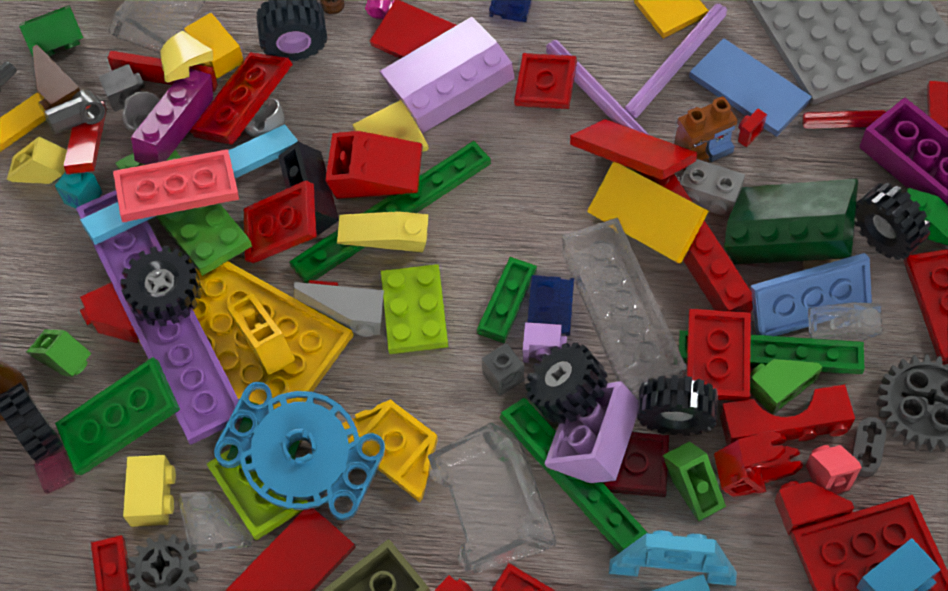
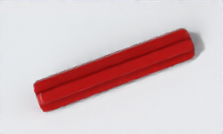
M886 111L805 112L802 117V123L805 129L868 127Z

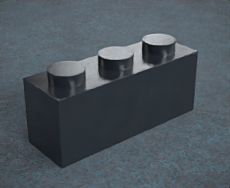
M297 141L281 153L278 158L286 189L305 180L314 184L316 234L320 235L338 222L339 217L332 191L325 181L327 172L322 152Z

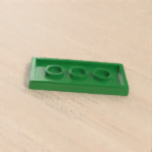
M152 357L61 418L55 425L75 474L82 476L178 412L180 407L159 361Z

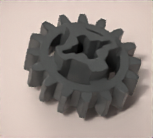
M162 533L159 534L157 542H154L150 537L147 538L148 546L146 548L139 545L136 547L140 553L139 556L129 558L135 567L127 570V574L134 578L129 582L134 590L191 591L188 586L189 581H198L197 576L192 572L200 569L199 563L194 560L197 554L194 549H189L190 545L185 539L179 543L178 537L173 534L169 541H167ZM171 551L179 553L183 559L172 557ZM148 579L149 582L155 581L157 588L147 585L145 580Z

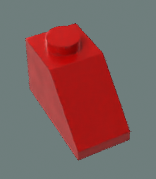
M112 282L80 297L84 305L80 312L87 326L93 324L100 334L138 343L139 338Z
M792 481L782 485L774 500L788 536L792 530L849 514L854 510L851 501L810 481L801 484L798 481Z

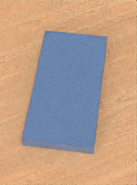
M724 38L689 73V78L717 97H725L732 107L745 116H751L757 108L765 112L767 117L764 129L776 137L810 103L812 96Z
M865 253L751 285L756 335L779 336L872 309L870 258Z

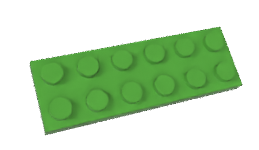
M174 150L167 161L182 157ZM134 153L115 163L118 170L145 165L134 160ZM220 203L155 216L184 254L190 258L202 276L252 247L250 239Z

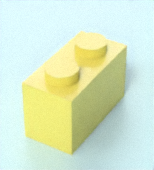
M165 455L127 457L123 517L131 527L168 525L169 514L174 512V499L170 495L171 484H175L176 472L174 465L169 463Z

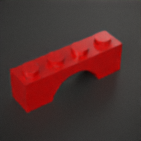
M845 384L815 389L810 399L809 407L802 413L791 417L772 415L763 410L754 399L723 403L719 415L727 445L739 439L768 430L780 433L783 436V439L774 443L773 446L784 444L787 440L793 439L809 441L815 439L818 435L824 434L840 436L851 429L855 420Z

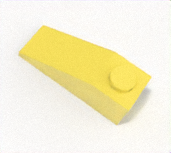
M409 212L342 214L339 216L337 244L423 252L427 240L428 214Z

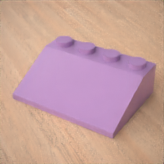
M470 17L380 71V74L397 99L403 102L422 134L515 79L510 59L500 45L473 17Z

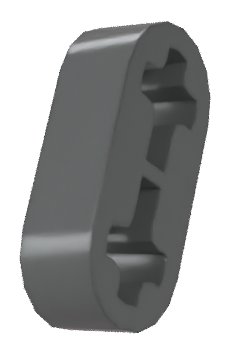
M874 417L863 419L859 423L854 436L851 455L860 462L862 468L858 476L861 477L873 476L882 462L886 427L881 420ZM868 428L874 429L873 433L875 436L871 443L867 442L868 433L866 431ZM865 451L869 452L868 461L870 465L868 467H864L861 460Z

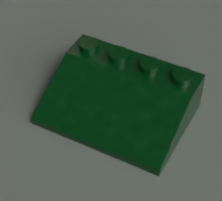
M857 178L742 187L727 221L724 248L734 265L831 260L852 257L858 191Z

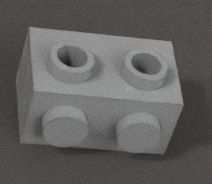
M696 159V162L686 167L680 184L693 203L717 215L730 216L743 187L745 174Z

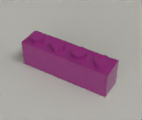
M189 68V77L176 80L131 136L135 161L145 165L167 161L213 100L212 78L210 74Z

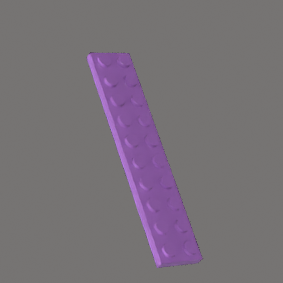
M115 190L77 207L76 210L80 218H85L117 203V192ZM148 221L94 245L148 359L152 357L157 359L180 407V410L175 415L189 444L192 445L224 429L239 399L193 309L189 307L190 315L187 318H184L183 315L178 316V323L173 324L171 320H167V326H160L158 321H155L153 326L147 324L145 319L143 321L137 319L121 290L123 289L120 282L121 279H125L122 274L124 268H131L128 262L132 258L136 261L139 260L138 253L143 250L146 255L150 254V248L157 247L158 252L162 251ZM243 417L239 418L236 423L241 421Z

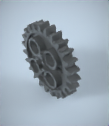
M928 354L925 355L922 362L919 361L916 355L912 356L910 364L906 360L901 359L898 367L892 365L888 372L889 374L884 375L881 381L883 384H880L877 393L881 396L878 397L876 405L883 406L878 415L879 417H888L884 424L886 428L895 427L892 437L895 438L901 434L905 436L903 445L906 446L912 440L915 442V449L917 451L923 444H926L929 453L933 452L936 445L939 446L942 452H945L948 448V397L942 393V390L948 391V365H942V357L940 356L935 363L931 362ZM911 382L919 383L922 388L914 387ZM904 409L913 410L916 416L907 414ZM935 418L944 419L947 425L938 423Z

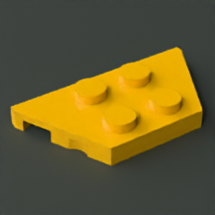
M391 399L378 404L372 410H364L354 414L355 418L352 420L357 428L359 438L365 434L374 433L379 435L385 443V454L378 470L418 502H421L438 442L437 434ZM347 421L342 423L344 429L350 428ZM354 436L348 439L349 444L354 441ZM367 441L362 446V452L369 457L377 455L380 451V446L375 441Z

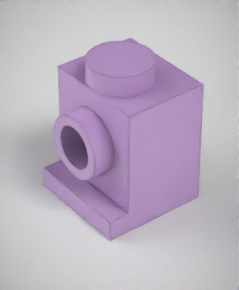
M525 322L523 363H529V358L543 361L540 357L544 354L549 356L551 349L554 347L560 350L562 344L567 343V336H561V325Z

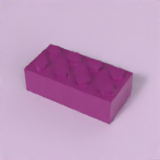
M904 97L865 129L859 148L908 189L911 188L936 195L948 205V131Z

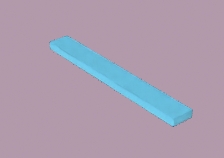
M284 124L228 150L234 177L238 178L278 159L281 153L298 140ZM117 202L80 219L90 239L96 245L153 217L122 222Z

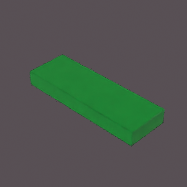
M509 257L477 328L478 335L505 344L537 272L536 265Z

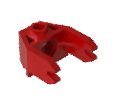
M769 430L739 439L714 453L721 489L732 497L767 492L765 483L795 475L803 467L801 461L791 462L792 458L800 455V451L783 445L773 446L774 443L782 440L783 436L780 433Z

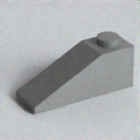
M294 282V298L349 328L359 336L370 337L372 335H380L384 290Z

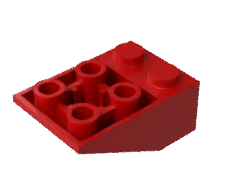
M363 131L332 133L325 181L336 199L418 193L423 145L419 142Z

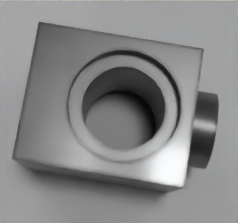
M129 64L98 76L114 112L124 108L127 97L136 92H141V89L145 88L139 72L133 74Z

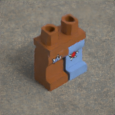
M723 96L716 98L712 104L702 108L695 107L688 110L686 115L679 117L677 120L679 127L676 131L674 144L697 152V159L704 162H709V159L713 162L733 153L734 145L731 142L732 131L735 130L738 120L731 111V106L726 98Z

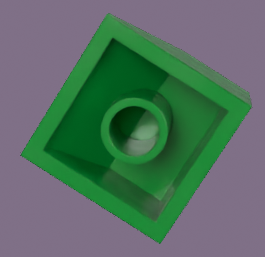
M70 5L22 22L19 25L32 57V47L38 45L48 56L55 54L54 49L64 46L65 50L80 45L79 39L84 38Z

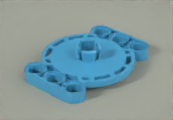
M253 382L246 387L216 443L214 454L218 463L225 468H235L241 464L250 486L260 497L273 505L286 509L306 510L329 502L330 512L337 520L346 521L353 518L357 513L384 457L385 443L379 435L374 433H368L359 438L357 428L350 415L340 404L327 396L309 391H294L272 398L271 390L265 383ZM255 390H263L267 394L266 401L261 405H254L249 400L250 394ZM292 398H307L306 402L287 403L286 400ZM314 399L332 406V409L329 411L321 405L314 404ZM280 402L281 406L274 409V405ZM338 412L346 419L350 428L344 429L341 421L336 417ZM248 417L252 420L253 425L248 432L241 433L235 429V423L239 418ZM354 436V441L349 444L348 439ZM296 441H307L312 446V453H308L304 457H296L293 460L288 452L289 447ZM367 441L377 442L380 446L379 453L373 457L366 456L362 452L364 443ZM226 445H234L238 448L237 457L231 461L222 459L220 455L222 448ZM252 458V463L246 464V461ZM362 469L365 471L367 477L364 483L354 485L349 481L348 475L352 470ZM249 472L257 473L260 481L264 484L261 489L253 481ZM272 491L276 495L286 498V502L274 499L267 493ZM325 493L328 494V495L325 496L324 498H322V499L320 498L321 495H323V494H325ZM340 497H347L352 501L353 506L348 513L341 514L335 510L334 504ZM314 498L313 502H308L304 504L293 503L294 500H308Z

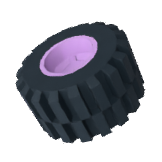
M269 0L268 2H263L261 8L257 10L256 19L259 44L266 55L286 57L289 60L298 61L299 59L305 60L311 55H316L319 53L318 50H322L325 47L327 31L322 5L317 0Z

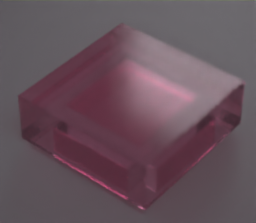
M63 451L33 464L43 491L46 494L76 481Z

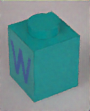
M64 172L55 184V188L64 204L75 209L99 198L103 193L94 174L89 172L66 174Z

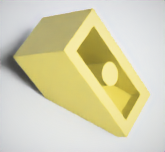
M38 137L13 156L7 180L11 182L50 184L64 174V161L67 150Z

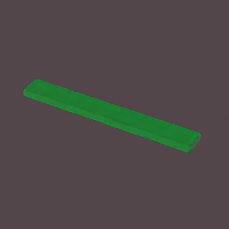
M473 140L420 175L418 193L390 195L364 213H418L489 166L491 158ZM338 230L290 260L289 263L304 283H309V280H317L365 247L337 244Z

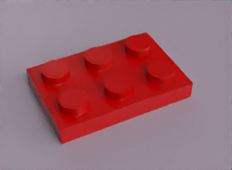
M306 180L243 208L244 233L250 239L252 247L245 250V261L254 264L316 238L314 184Z
M689 309L686 376L692 377L694 381L701 379L704 380V384L710 383L713 385V389L716 388L718 391V400L742 401L750 398L751 313Z

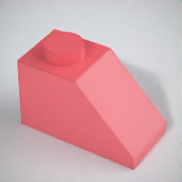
M823 445L814 449L806 463L812 482L835 494L850 491L862 468L860 462L841 445L831 448L829 445Z

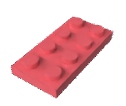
M228 149L113 171L122 222L239 200Z

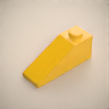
M253 293L227 306L229 313L268 375L284 369L288 364L295 361L283 333Z

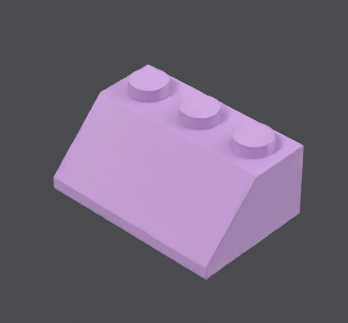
M622 381L608 383L606 388H601L605 394L602 398L597 397L595 401L598 405L594 409L591 406L586 409L587 415L582 417L579 414L576 416V421L570 422L566 419L565 424L558 425L544 463L547 468L588 483L616 481L638 412V400Z

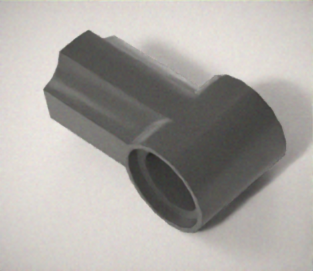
M81 90L73 96L72 100L44 111V116L55 135L85 122L87 124L100 122L104 118L105 108L92 92Z

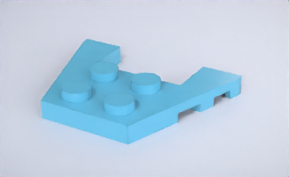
M663 530L654 531L653 534L646 533L610 559L609 574L638 577L640 567L704 572L707 573V583L736 586L737 572L716 540L707 539V536L702 534H688L687 537L673 536V533Z

